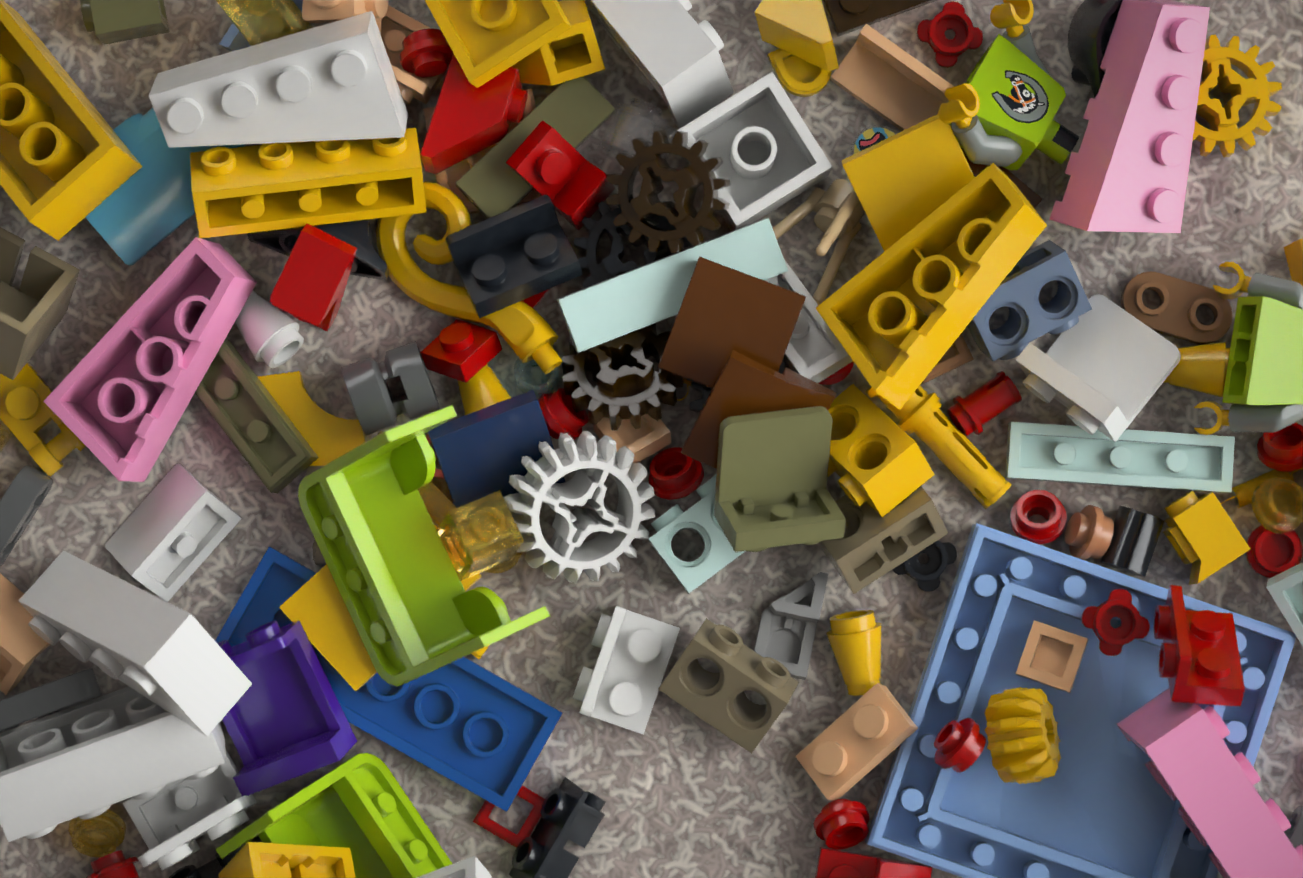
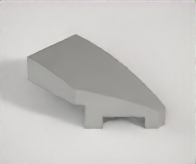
M819 572L797 589L771 603L770 607L762 612L754 651L762 657H770L782 663L788 669L792 678L805 680L807 677L828 573Z

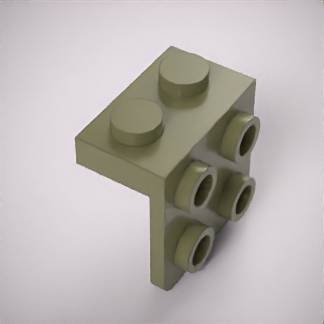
M816 406L732 416L724 419L720 424L714 516L735 552H760L771 547L793 544L814 545L824 540L844 538L846 518L827 490L832 416L825 407Z

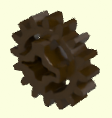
M658 130L653 131V145L650 146L642 137L632 140L633 149L636 152L634 156L626 153L617 154L615 158L624 169L622 174L607 175L606 180L618 186V194L607 197L606 204L620 205L622 213L613 220L615 226L631 224L633 229L628 238L631 243H637L647 236L649 237L648 249L650 252H659L664 241H668L671 252L678 253L683 251V238L686 237L691 244L698 246L704 243L703 234L700 231L702 227L711 231L720 228V223L712 214L714 210L729 209L730 203L718 198V190L724 189L731 184L730 179L716 178L714 171L723 163L721 157L708 160L703 157L708 146L706 141L699 140L690 148L687 146L688 132L677 131L672 139V143H669L665 131ZM660 154H676L687 159L692 164L681 170L672 168L666 159H662ZM639 171L643 180L639 196L633 198L634 180ZM661 180L678 184L679 189L673 193L675 204L672 201L661 202L657 194L664 189ZM703 185V202L699 212H697L693 206L697 188ZM654 214L665 216L670 225L675 226L676 230H665L655 227L645 219Z
M656 323L579 353L576 351L571 338L569 340L571 355L562 356L564 375L562 379L565 395H571L573 410L577 413L588 408L589 422L593 425L601 421L603 417L610 418L611 430L616 431L623 419H630L635 429L641 428V416L648 414L657 421L662 418L660 403L671 406L676 404V388L683 387L684 378L659 370V372L654 371V363L648 359L652 356L659 365L671 332L666 331L657 335ZM587 371L592 373V380L597 382L595 388L586 378Z

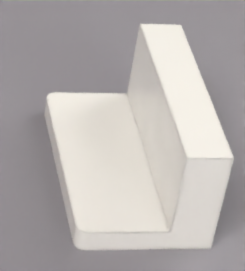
M176 464L106 542L105 548L133 578L168 602L242 518L206 489L181 464Z

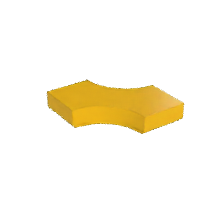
M300 371L257 376L319 457L310 466H325L366 442L365 434L358 419H344L333 416L322 410L312 400L304 386Z

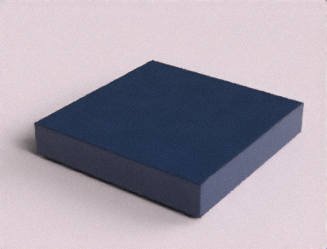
M534 390L446 422L428 432L463 528L509 511L503 504V497L519 493L509 483V476L521 475L525 477L528 472L521 463L522 456H529L537 462L543 457L539 451V442L544 441L555 450ZM564 476L557 480L555 483H565Z

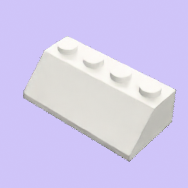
M128 686L0 733V825L8 842L24 836L27 839H36L53 831L57 824L73 818L91 819L103 814L112 804L131 797L136 800L146 799L160 792L169 783L183 778L197 780L210 775L219 765L225 763V738L221 724L219 722L212 732L205 736Z

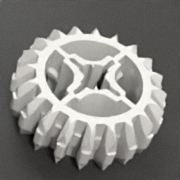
M582 431L575 445L568 433H560L558 440L559 448L553 450L545 441L539 442V451L543 457L537 462L529 456H522L521 463L528 470L525 477L521 475L509 476V483L519 493L503 497L504 506L514 512L504 519V524L509 532L516 533L511 543L517 552H526L525 561L530 567L538 568L543 565V572L547 577L554 580L563 571L564 577L568 582L575 584L584 569L590 580L599 581L600 566L606 564L612 572H619L620 564L616 559L624 552L627 557L637 558V551L631 545L633 539H649V531L640 524V521L655 518V510L649 504L644 503L655 496L654 488L648 482H642L648 472L640 462L633 463L634 453L626 446L621 447L616 452L617 443L611 437L603 436L596 443L595 437L591 432ZM577 470L569 481L561 484L555 483L564 475ZM609 473L613 474L618 486L616 512L610 510L603 501L608 489L604 482ZM542 502L548 504L556 512L552 524L555 532L551 541L543 537L540 529L539 515ZM586 502H588L589 505L595 511L590 510L588 508H585L584 510L580 508H575V510L571 512L565 506V504L573 507L574 505L584 506ZM603 531L595 538L583 543L585 538L591 533Z

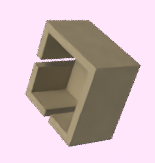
M0 227V374L14 380L63 319L68 310L80 269L35 246L29 254L19 290L12 287L11 285L14 282L26 240Z

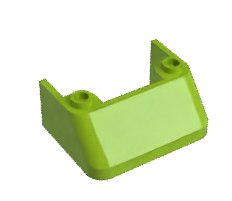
M452 405L379 434L307 475L301 480L298 488L301 510L373 666L379 676L393 686H401L550 616L546 606H543L511 621L505 603L491 589L480 586L465 592L418 490L432 481L436 468L435 453L432 446L428 443L425 433L457 416Z
M369 753L355 755L261 816L216 848L220 857L224 858L256 836H259L263 843L350 848L356 878H416L452 864L387 765L381 759Z

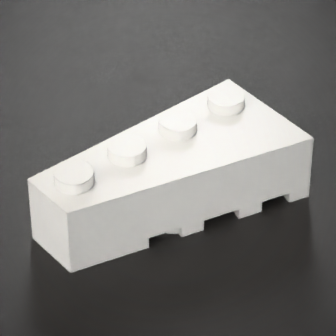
M373 11L157 73L149 93L150 101L169 148L405 137L408 112Z
M64 550L18 600L34 617L28 623L31 629L47 643L55 646L59 641L67 651L80 661H91L110 677L119 679L205 736L212 732L252 685L192 614Z

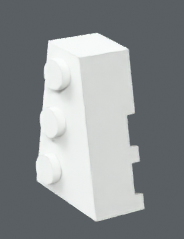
M584 0L587 7L619 50L622 48L643 74L640 78L649 90L655 89L666 102L673 117L672 120L679 129L711 110L734 93L719 54V50L724 47V43L706 19L697 24L688 13L692 8L689 0Z

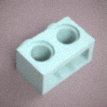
M716 475L696 490L702 499L688 510L683 512L680 506L676 504L651 523L657 533L651 536L648 541L688 594L745 552H735L714 516ZM685 529L696 531L704 542L702 555L690 562L678 559L671 548V541L674 535Z

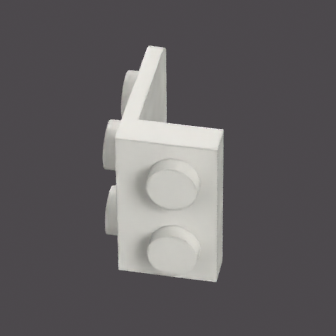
M1096 294L1088 299L1092 310L1079 316V322L1069 330L1062 332L1046 353L1029 342L1017 357L1016 362L1026 375L1022 383L1033 394L1046 403H1050L1053 398L1069 409L1066 415L1084 431L1093 435L1096 430H1099L1116 442L1180 362L1181 355L1173 343L1105 296Z
M226 748L225 763L219 765L210 775L197 780L183 778L165 785L160 792L149 798L136 800L132 797L123 803L150 850L138 857L143 868L157 862L163 871L200 850L195 839L205 833H208L213 841L250 820L244 810L257 802L252 794L241 796L233 779L239 771Z

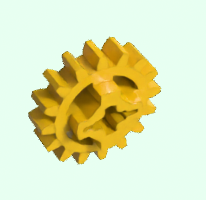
M1216 34L1210 35L1205 41L1202 64L1203 81L1199 87L1196 113L1210 123V129L1203 127L1195 120L1193 141L1201 142V156L1206 157L1211 153L1215 145H1219L1223 157H1230L1235 151V142H1238L1245 151L1251 149L1256 145L1252 131L1261 136L1268 134L1272 126L1264 116H1275L1281 110L1279 104L1269 100L1270 96L1282 89V83L1268 82L1266 75L1275 67L1273 61L1259 65L1255 58L1259 53L1260 47L1254 45L1244 53L1239 50L1240 40L1238 36H1233L1225 47H1220ZM1231 64L1242 70L1248 78L1245 79L1231 69ZM1217 84H1219V89L1222 93H1230L1232 99L1223 108L1219 99H1210L1209 93ZM1255 103L1252 115L1247 123L1237 128L1239 109L1242 106Z

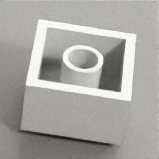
M773 72L765 75L677 130L688 132L687 146L690 148L699 140H704L708 143L707 150L703 155L706 160L715 157L722 158L723 163L714 173L716 178L730 179L731 185L724 189H719L718 198L726 200L730 205L729 209L719 211L732 231L754 223L827 178L832 169L831 163Z

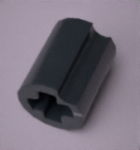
M1119 506L1114 520L1111 543L1100 562L1119 570L1145 577L1164 521L1148 513Z

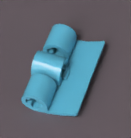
M154 108L145 115L140 113L133 115L118 125L114 131L143 167L85 218L128 266H132L195 214L191 185L190 153L206 151L214 147H245L244 144L169 148Z

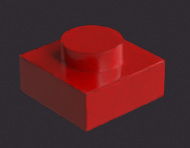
M456 319L451 325L444 328L420 353L427 370L467 383L502 350V346L497 332Z

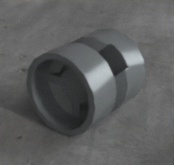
M416 341L386 351L383 362L378 363L369 357L341 367L352 405L366 436L395 426L398 415L404 414L412 420L440 410L435 390L431 384ZM400 375L406 393L393 398L386 379Z

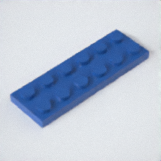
M268 547L215 642L228 640L231 647L246 642L245 635L265 623L276 620L280 628L293 623L279 607L311 579L316 572L276 549ZM311 643L349 723L506 812L563 714L558 709L466 657L453 661L401 686L388 684L376 673L356 692Z

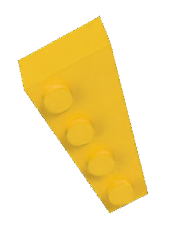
M993 162L819 304L816 310L873 390L900 410L1045 229L1047 224L1019 188Z

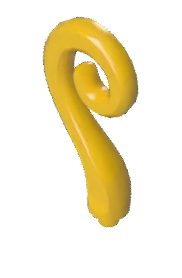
M424 181L426 209L439 211L446 220L447 230L441 240H436L430 235L419 234L414 238L412 244L414 250L423 260L432 265H443L453 261L446 243V237L472 225L470 214L464 202L450 189L438 183ZM412 215L378 218L375 232L379 256L386 263L391 280L412 300L447 316L482 323L492 327L510 345L522 363H527L534 359L544 374L550 373L563 362L552 347L559 336L538 311L520 301L479 318L464 287L443 283L430 277L412 258L405 239L407 223Z

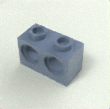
M1048 240L1025 252L967 326L979 350L992 361L997 359L1009 360L1019 356L1029 342L1044 334H1058L1074 327L1079 322L1078 317L1092 310V307L1067 252ZM1057 280L1058 290L1054 298L1047 303L1040 304L1039 292L1046 283ZM1007 306L1009 308V316L1005 324L997 329H989V319L992 313L998 308Z

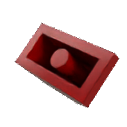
M453 53L420 153L425 172L438 174L494 145L507 135L511 121L515 123L521 121L527 102L528 91L522 89L519 69L510 67L479 88H476L469 83Z

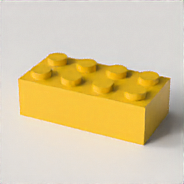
M0 0V185L30 223L59 241L143 166L23 17L5 1Z

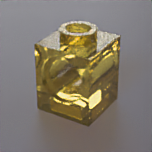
M500 491L449 511L437 528L460 581L509 561L524 543V539Z

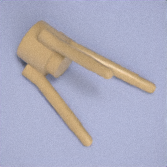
M845 179L834 180L827 191L817 187L814 188L804 203L772 227L776 239H779L814 211L817 213L814 216V222L824 232L822 240L815 250L816 254L824 256L836 238H839L813 295V299L818 305L826 299L849 245L861 228L859 221L865 214L851 182Z

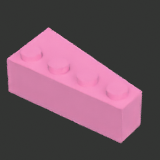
M1122 0L1100 66L1105 75L1098 94L1095 98L1089 99L1083 119L1089 122L1079 152L1071 153L1065 174L1070 175V179L1062 202L1055 200L1049 220L1085 231L1181 232L1210 7L1171 0Z
M195 237L51 392L44 402L119 481L145 482L257 282L219 243Z
M1168 688L1117 723L1128 741L1131 740L1149 756L1151 760L1144 765L1173 801H1179L1182 807L1178 809V814L1202 846L1206 847L1208 845L1212 851L1208 856L1223 878H1303V845L1300 844L1296 848L1293 847L1284 831L1291 827L1287 817L1272 798L1264 802L1253 785L1261 781L1249 760L1242 752L1235 756L1231 753L1223 740L1230 732L1211 705L1202 709L1195 703L1171 702L1170 689Z

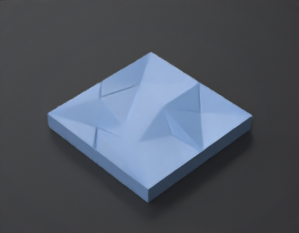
M978 523L973 524L908 713L919 729L896 748L865 843L962 878H1216L1218 870L1208 856L1212 851L1208 845L1206 847L1202 846L1178 814V809L1182 807L1179 801H1173L1144 765L1151 760L1149 756L1131 740L1128 741L1117 726V723L1169 688L1168 678L1159 676V652L1163 640L1154 638L1155 609L1157 605L1166 604L1169 589ZM1124 589L1132 595L1131 604L1137 608L1140 616L1145 617L1149 621V632L1145 638L1134 639L1130 643L1123 645L1119 655L1107 656L1099 650L1100 641L1093 630L1086 628L1082 624V613L1086 607H1097L1108 600L1112 590ZM1183 595L1185 610H1210L1220 613H1233L1245 687L1241 707L1211 706L1221 717L1230 732L1223 740L1233 756L1242 752L1252 766H1254L1296 640V635L1293 632ZM1113 617L1110 624L1113 628H1118L1121 621L1118 617ZM1034 620L1088 638L1071 693L1016 675ZM1018 687L1042 689L1047 695L1048 701L1053 705V715L1055 721L1058 722L1057 732L1061 740L1059 743L1061 759L1055 776L1044 778L1040 782L1018 784L1017 782L1004 783L998 776V771L992 766V756L990 750L987 749L988 739L984 731L987 727L984 713L991 695L1002 693L1005 689ZM1197 704L1202 709L1209 706V704ZM965 718H972L979 724V732L986 737V744L981 755L967 770L961 773H957L952 768H941L934 760L937 750L934 747L936 736L950 721L956 720L959 722Z

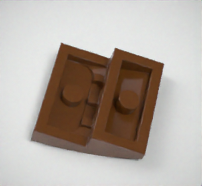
M699 256L657 369L712 389L732 350L778 372L806 296Z
M732 350L683 444L681 453L717 469L719 428L724 419L732 416L823 406L829 410L837 392L788 368H785L783 374Z

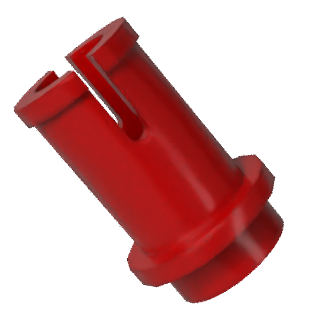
M1000 371L994 378L966 397L962 398L957 395L953 398L954 405L947 409V413L956 428L966 437L973 432L976 435H980L983 433L982 426L1015 403L1017 404L1022 401V397L1009 376Z

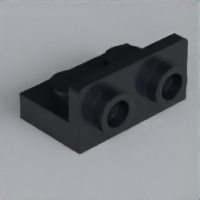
M548 195L522 203L515 208L477 224L467 226L446 237V243L456 272L479 318L583 275L579 260L559 224L553 202Z

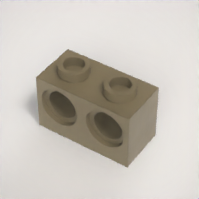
M920 486L883 518L868 503L865 502L858 507L847 495H844L835 501L846 518L844 538L824 540L819 542V545L847 586L855 594L947 535L948 531L932 499Z
M706 618L658 689L752 754L788 704L799 682L790 676L788 669L782 663L770 657L760 656L747 647L734 630L724 625H715ZM698 658L711 660L717 665L719 672L712 673L705 670L699 664ZM751 690L759 693L765 699L766 704L759 705L751 702L746 697L744 691Z

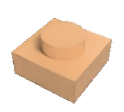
M648 414L641 416V428L635 429L632 426L630 419H623L617 431L611 430L610 418L603 417L601 421L593 425L594 432L599 439L603 436H609L617 443L616 452L624 446L630 449L635 455L633 463L641 462L671 444L670 430L661 419L657 421Z
M1034 620L1016 675L1071 693L1088 638Z

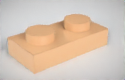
M877 683L795 757L828 800L834 801L840 799L919 728L888 688Z

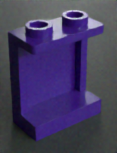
M276 620L265 623L245 635L246 642L231 647L228 640L217 643L252 683L222 719L244 764V767L233 777L242 797L338 762L357 742L300 620L281 628Z

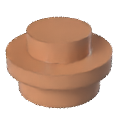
M1087 505L1080 513L1076 512L1071 516L1065 530V542L1069 544L1071 556L1082 560H1087L1089 557L1097 560L1106 553L1112 540L1114 523L1111 517L1103 514L1101 508Z

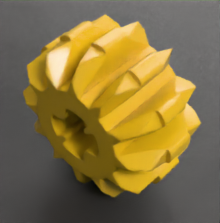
M1022 687L1005 689L1002 693L991 695L984 713L987 727L984 731L988 739L987 749L990 750L992 756V766L998 771V776L1004 783L1017 782L1018 784L1040 782L1044 778L1055 776L1061 759L1059 752L1061 740L1057 732L1058 722L1055 721L1053 715V705L1048 701L1047 695L1042 689Z

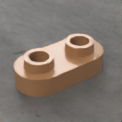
M1158 272L1138 274L1125 285L1121 294V307L1155 332L1191 343H1212L1223 337L1232 323V308L1229 301L1220 297L1214 289ZM1145 290H1154L1159 294L1160 305L1157 309H1149L1143 304L1142 294ZM1205 305L1213 311L1214 319L1210 325H1203L1197 320L1196 309L1198 306Z

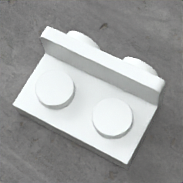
M616 606L613 616L602 613L591 645L601 648L594 670L583 667L573 695V699L583 702L579 713L644 735L659 691L658 688L661 685L680 628Z

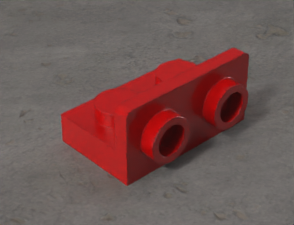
M1169 585L1166 604L1157 605L1155 609L1154 638L1163 640L1159 652V676L1168 678L1171 702L1241 707L1245 687L1233 613H1220L1210 610H1185L1182 586Z

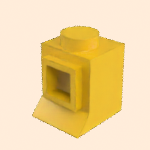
M1192 490L1164 508L1169 515V518L1165 520L1169 528L1163 531L1182 562L1184 564L1192 563L1189 585L1200 583L1250 550V547L1213 492L1198 498Z

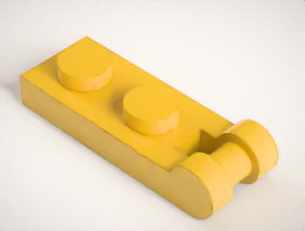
M27 362L14 380L0 374V419L26 448L37 465L51 477L64 466L61 462L62 459L75 448L82 451L86 446L46 405L44 400L51 394L52 390ZM53 420L59 426L61 432L46 444L37 432Z

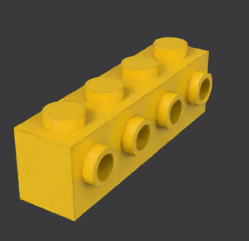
M407 128L405 137L264 143L263 145L236 148L214 147L206 151L190 153L192 196L199 238L304 227L306 223L315 226L426 213L422 165L416 128Z

